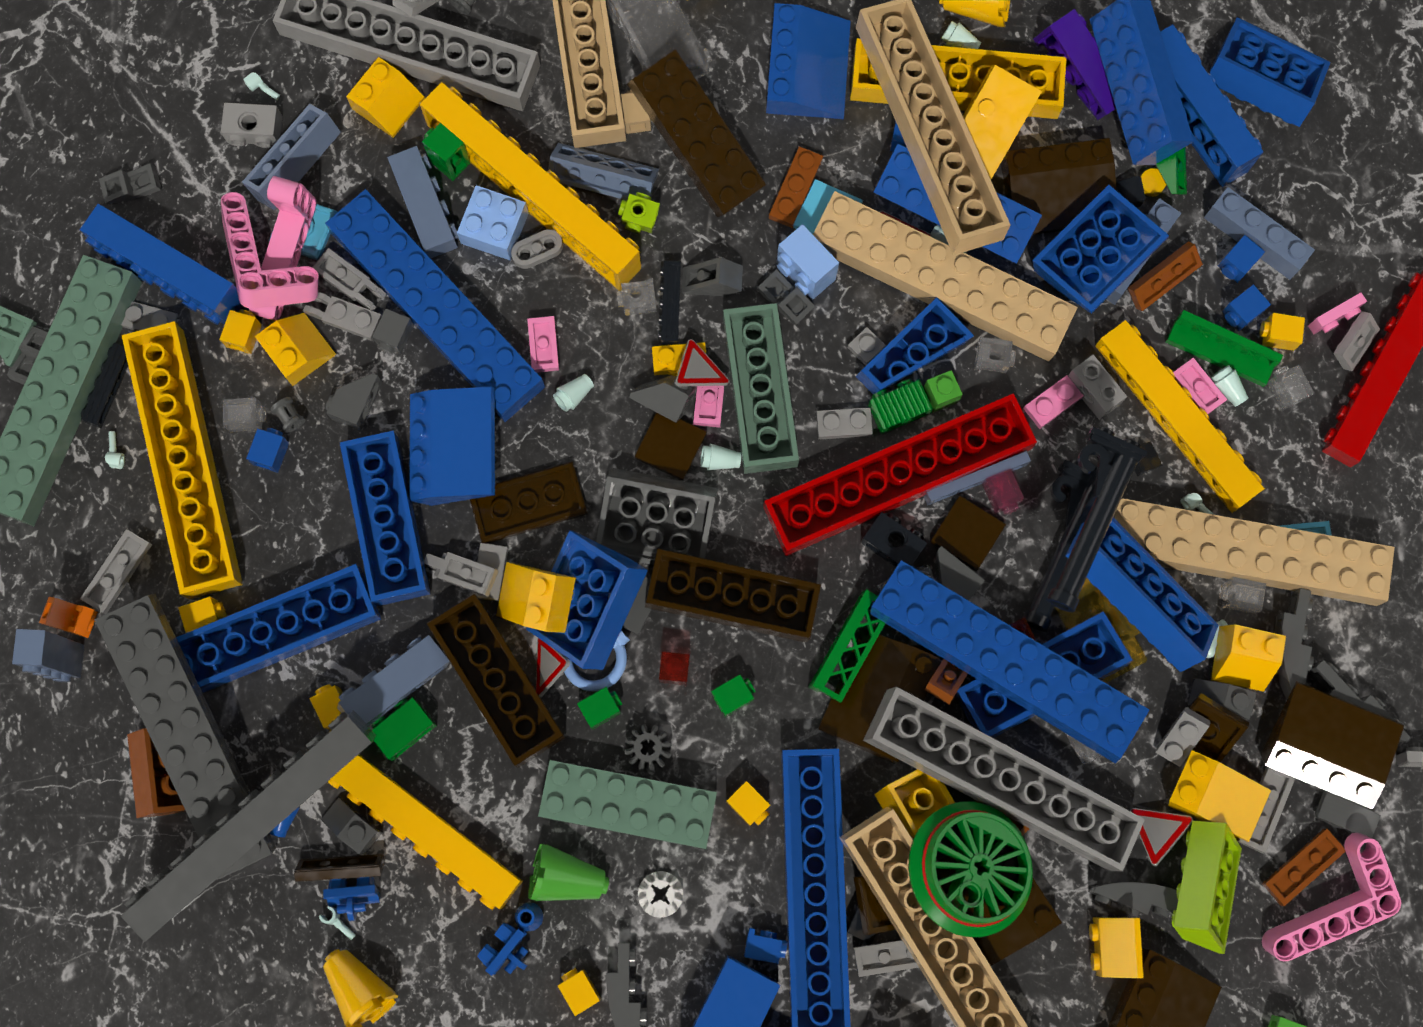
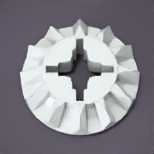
M664 871L654 872L646 876L641 882L638 889V900L643 910L649 915L660 918L667 917L679 909L683 900V888L674 875ZM652 885L659 889L666 888L668 885L671 886L665 894L670 902L669 905L661 899L653 904L651 903L656 895L651 887Z

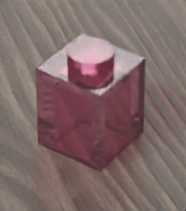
M1011 469L987 478L982 484L995 514L1002 511L1004 515L1012 513L1019 509L1018 505L1024 500Z

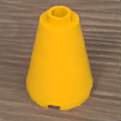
M939 0V4H943V8L946 11L997 27L1006 26L1005 22L1008 20L1010 0Z
M336 949L327 955L323 968L346 1027H363L362 1024L369 1020L373 1024L395 1005L396 1002L393 998H398L396 992L348 950L340 951V949Z

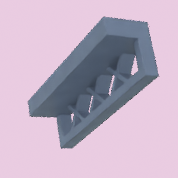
M558 143L552 152L548 170H551L560 179L559 183L628 200L629 194L636 195L637 192L651 197L653 184L659 172L658 168L581 148H574L573 146Z
M1027 451L932 489L924 496L927 506L1025 467L1031 462Z

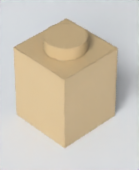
M630 90L625 94H620L625 134L651 131L650 117L633 92Z

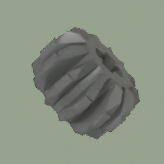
M643 724L642 735L636 729L631 731L637 738L636 740L626 738L625 742L628 745L634 746V748L626 749L624 752L625 755L636 754L630 759V765H634L640 760L639 771H643L645 763H649L650 772H654L653 762L656 761L663 768L665 764L660 759V756L665 758L671 757V753L663 751L662 748H669L672 746V743L670 741L661 743L666 738L667 733L663 731L656 736L658 731L657 725H654L651 733H648L646 724ZM647 741L650 744V741L655 743L652 755H649L648 752L646 755L641 753L644 749L642 746L644 742Z

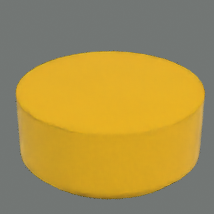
M1151 168L1144 171L1141 175L1144 194L1147 196H1157L1166 187V182L1159 169Z

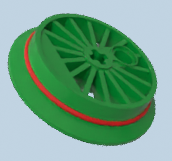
M957 802L938 809L922 823L910 848L909 878L916 900L926 915L946 931L964 937H984L995 934L1016 920L1028 901L1033 880L1032 860L1028 846L1016 825L1002 812L991 806L977 802ZM956 823L958 825L963 842L951 829V827ZM969 826L973 828V837L969 829ZM944 835L958 852L940 843ZM995 839L998 842L992 847V844ZM1005 845L1014 849L995 857ZM937 851L959 863L936 862ZM1017 856L1019 867L994 866V864ZM936 868L954 869L956 872L938 879ZM998 873L1019 874L1018 884ZM952 881L948 893L945 895L940 885ZM999 884L1015 891L1012 899ZM964 888L968 891L969 894L967 902L964 900L962 895ZM994 894L1005 906L1001 911L998 908ZM984 899L991 915L987 918H984ZM973 907V916L966 914L967 909Z

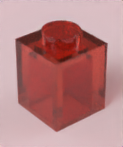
M662 652L659 682L687 686L690 654Z

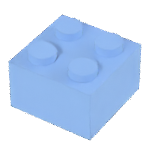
M476 185L457 231L460 243L511 260L512 247L518 242L529 214L526 202Z
M803 224L778 245V270L785 277L790 276L795 282V287H798L805 296L808 295L811 300L836 280L839 262Z

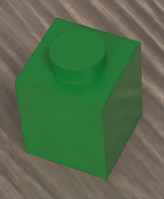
M738 675L712 690L711 695L726 718L753 702L754 697L752 694L756 691L748 678L743 680L741 675Z
M607 687L577 703L592 730L621 714L618 707L623 705L615 690L609 693Z

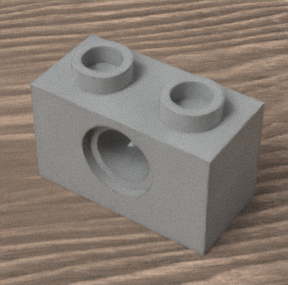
M224 103L221 134L227 143L234 146L255 144L258 147L268 148L274 145L280 138L283 116L275 105ZM256 124L255 128L247 130L249 125Z
M1094 355L1075 367L1068 375L1084 395L1083 401L1099 420L1121 405L1127 398V395Z

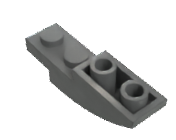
M1302 588L1292 592L1288 613L1284 612L1277 615L1275 620L1274 633L1286 636L1283 661L1277 671L1286 700L1296 681L1309 686L1308 682H1306L1307 672L1311 670L1314 662V657L1311 655L1312 647L1301 644L1305 641L1308 633V627L1305 626L1306 617L1311 613L1313 607V600L1310 599L1311 591Z
M1324 660L1313 664L1309 673L1326 690L1325 693L1402 723L1400 720L1390 716L1386 711V705L1379 698L1372 695L1359 698L1358 691L1338 676L1339 671L1333 664L1326 663ZM1405 725L1399 743L1406 742L1411 738L1405 732Z
M1141 882L1104 883L1091 886L1088 891L1096 895L1095 901L1107 906H1111L1112 902L1123 906L1122 912L1138 918L1139 914L1148 915L1151 906L1153 907V913L1168 918L1174 910H1177L1178 905L1177 890L1156 884Z
M631 942L618 943V972L606 973L608 1002L615 1027L647 1026V1008H641V1001H630V996H635L636 978H630V966H636V949H631Z

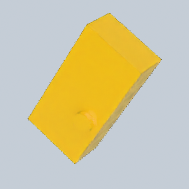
M991 65L963 115L990 179L994 176L1042 92L997 65Z

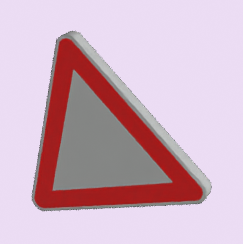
M689 339L684 350L675 384L677 386H727L729 379L694 340Z
M538 638L536 691L542 697L555 681L564 674L563 672L570 665V660Z
M1138 808L1130 810V812L1145 819L1139 836L1153 866H1157L1193 821L1191 816Z

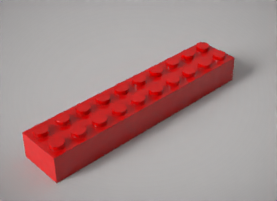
M1013 393L764 501L763 508L785 556H788L879 516L881 512L887 513L919 499L932 489L1025 451L1032 450L1037 440Z

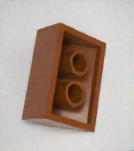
M143 728L127 734L136 818L186 812L147 729Z

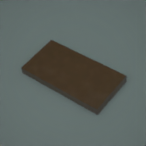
M573 462L496 483L495 495L470 499L481 542L485 544L587 515Z

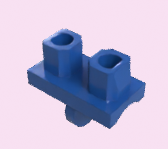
M374 877L357 878L356 887H347V878L330 879L328 889H323V898L327 899L329 907H337V914L347 913L349 921H356L357 912H366V904L380 903V893L376 888Z
M504 922L494 934L506 944L502 950L498 952L492 946L486 944L477 955L487 967L485 971L491 976L497 973L507 959L511 961L504 969L509 974L517 966L522 970H525L528 966L522 960L529 952L525 947L522 946L516 954L513 953L527 933L521 928L516 929Z

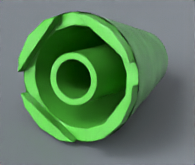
M548 844L539 845L533 863L535 867L533 876H530L528 899L534 901L599 899L601 894L607 893L609 877H605L604 870Z

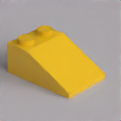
M506 562L496 616L545 632L565 633L576 578Z
M1192 750L1168 806L1200 821L1227 823L1235 837L1249 842L1271 790L1224 764Z

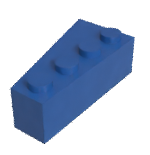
M936 297L856 375V378L874 395L967 343L974 335Z

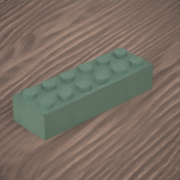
M777 303L724 309L723 323L744 474L796 468L799 463V455Z
M550 760L538 817L706 849L717 792Z

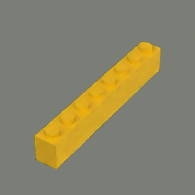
M1126 320L1103 336L1095 347L1225 506L1233 513L1265 489L1261 485L1260 477L1254 471H1250L1244 464L1242 455L1228 445L1224 433L1214 428L1205 410L1198 408L1192 401L1190 392L1177 383L1172 370L1167 366H1163L1158 360V355L1154 348L1144 343L1140 338L1139 330L1134 325H1130Z
M360 754L328 781L336 789L340 786L349 792L346 797L356 805L360 806L363 803L371 810L368 814L380 823L385 820L393 827L390 831L404 841L407 837L415 843L412 848L426 858L429 854L437 860L435 866L443 873L449 875L452 872L460 878L457 883L466 891L471 892L474 889L482 896L479 900L491 910L495 907L502 909L523 882Z

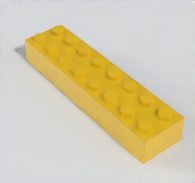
M857 38L854 50L850 100L888 104L862 41ZM931 45L961 111H966L991 65H997L1042 91L1028 117L1058 119L1064 105L1066 57Z

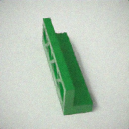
M1185 310L1175 319L1165 343L1220 368L1230 365L1232 370L1236 369L1238 376L1262 387L1267 385L1274 367L1283 358V355Z
M867 589L861 592L809 684V688L816 692H822L839 703L842 702L885 625L883 621L879 619L871 621L868 608L872 601L875 602L878 597ZM865 616L866 623L860 624L863 617ZM878 623L873 631L872 624ZM867 626L870 634L868 642L857 645L854 635L857 628ZM851 640L853 647L846 648ZM864 647L860 655L858 648ZM854 650L857 659L854 667L844 669L841 656L846 651ZM838 664L840 671L833 672L836 665ZM851 671L846 679L845 672ZM841 674L843 687L839 694L825 687L830 676Z

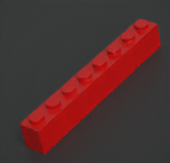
M1416 272L1408 284L1411 289L1408 295L1404 294L1396 306L1399 309L1396 317L1392 316L1384 328L1387 331L1384 339L1380 338L1372 350L1375 353L1372 361L1368 360L1360 372V375L1363 376L1360 383H1355L1348 393V397L1351 398L1348 405L1341 407L1335 418L1338 420L1335 428H1330L1323 439L1326 445L1322 452L1350 468L1361 461L1423 346V272L1420 274Z

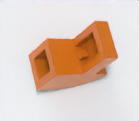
M48 597L39 623L89 638L98 612L85 606Z

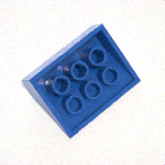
M774 4L767 114L844 119L850 20L802 5Z
M1237 17L1209 73L1214 77L1216 86L1219 89L1234 95L1239 100L1247 101L1257 106L1264 112H1269L1282 118L1286 123L1300 127L1316 102L1331 62Z
M1108 185L1032 260L1034 272L1055 290L1092 314L1169 238V235Z
M494 387L438 389L410 394V501L434 506L495 495Z
M569 530L551 571L576 578L565 633L545 632L529 627L526 630L582 669L603 670L648 570L630 558Z

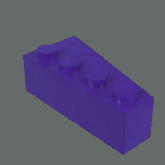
M1075 9L1033 38L1038 46L1043 44L1049 51L1047 53L1048 56L1066 57L1065 80L1067 83L1078 87L1077 95L1097 120L1116 109L1096 39L1087 29L1083 16L1078 14Z

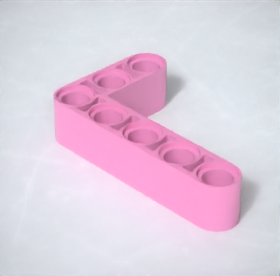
M273 176L268 185L267 198L279 209V213L261 271L297 267L316 208L315 197L303 184ZM285 305L249 308V311L256 316L276 321L280 319Z
M229 192L223 195L221 198L222 223L241 305L247 308H262L314 301L318 297L317 270L309 266L261 271L246 200L243 195L237 192Z
M1356 832L1349 835L1345 840L1344 847L1360 890L1269 929L1262 937L1263 948L1280 961H1290L1398 913L1401 908V899L1379 842L1362 833ZM1366 843L1365 850L1360 854V847ZM1375 869V875L1370 879V873ZM1385 895V901L1380 905V899ZM1360 906L1359 913L1354 916L1355 909ZM1334 918L1333 925L1328 927L1330 919ZM1309 929L1308 935L1302 939L1303 932ZM1283 940L1282 947L1276 950L1278 942Z

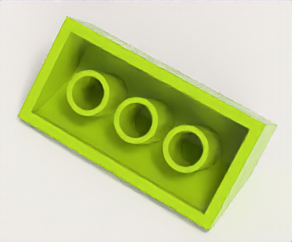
M1192 821L1191 831H1188L1186 835L1188 849L1186 857H1183L1181 862L1183 877L1182 882L1177 886L1178 905L1177 910H1174L1172 913V926L1182 939L1216 953L1225 954L1242 848L1227 823Z

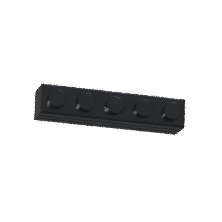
M664 261V267L661 266L660 276L663 277V282H660V292H663V298L659 299V308H662V314H659V324H662V330H658V340H661L662 346L678 344L681 261Z
M114 343L109 348L107 360L101 366L100 376L95 379L94 390L88 395L87 406L81 411V420L98 428H102L128 368L124 346Z

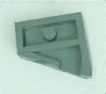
M0 306V356L4 360L3 362L11 368L21 354L19 346L31 328L35 327L37 323Z

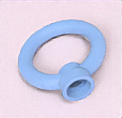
M622 630L620 631L613 647L616 653L615 666L605 678L587 680L581 677L576 672L571 660L569 667L564 671L566 677L576 687L593 692L605 687H611L624 673L627 663L625 644L630 639Z

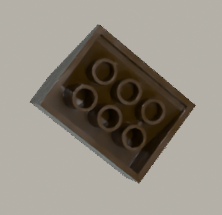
M1110 138L1007 151L1001 162L1006 197L1042 214L1032 235L1062 231L1108 185L1116 190L1115 162Z
M861 629L856 640L857 645L868 642L870 638L869 631ZM879 635L842 702L839 703L831 698L818 730L893 764L897 763L899 759L863 741L888 689L898 687L924 701L927 694L925 688L936 672L941 658L916 647ZM864 647L858 648L860 655ZM852 650L844 669L854 667L857 659L854 650ZM851 671L845 672L846 679ZM841 677L834 691L837 694H839L840 690L843 687V681Z
M1296 681L1264 746L1261 757L1267 767L1373 809L1386 784L1404 724Z
M995 839L992 844V847L998 842ZM1005 845L995 857L1014 849ZM944 856L940 860L936 861L959 863L948 856ZM1017 856L994 864V866L1019 867ZM936 868L938 879L956 872L954 869ZM998 873L1018 884L1019 874ZM1033 878L1028 901L1016 920L995 934L973 937L990 966L1039 939L1062 924V921ZM952 881L941 885L946 894ZM999 884L1012 899L1015 891ZM964 888L962 895L964 900L967 902L969 894L968 891ZM994 894L998 908L1001 911L1005 906ZM984 899V918H987L991 915ZM973 907L968 908L966 914L973 916Z
M1142 948L1143 978L1128 979L1108 1027H1205L1222 987L1150 949Z

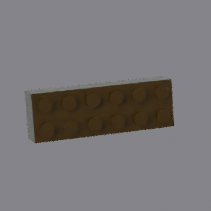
M676 49L634 77L627 84L717 217L726 214L766 185Z
M657 549L645 608L806 643L811 638L821 584Z
M475 594L427 623L515 767H521L565 739L549 710Z

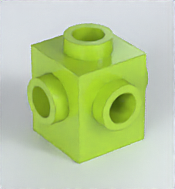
M643 193L629 194L627 201L622 200L618 215L622 216L621 222L626 225L625 229L635 233H640L642 230L652 234L659 213L660 203L651 201V197ZM636 211L642 212L639 215L635 214Z

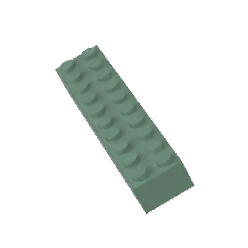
M86 255L82 256L0 437L1 515L33 527L35 526L79 427L81 411L87 406L88 395L93 392L95 387V379L100 376L101 366L108 357V350L116 343L123 328L121 324L125 318V312L130 307L132 301L134 302L142 285V281L133 272Z

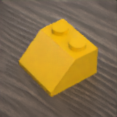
M380 57L375 60L346 96L352 110L393 138L425 99L399 70Z
M305 313L276 320L254 336L292 386L336 355Z
M1236 624L1219 626L1211 681L1264 692L1282 664L1286 636Z
M918 769L886 785L874 794L882 809L886 807L894 809L905 829L913 838L922 823L932 813L946 805L955 803L944 783Z
M1093 917V924L1089 925L1090 940L1094 941L1095 953H1091V968L1093 971H1096V976L1143 978L1140 918Z

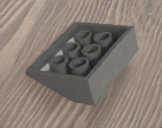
M611 468L606 479L596 542L635 562L654 565L657 549L705 559L719 488Z

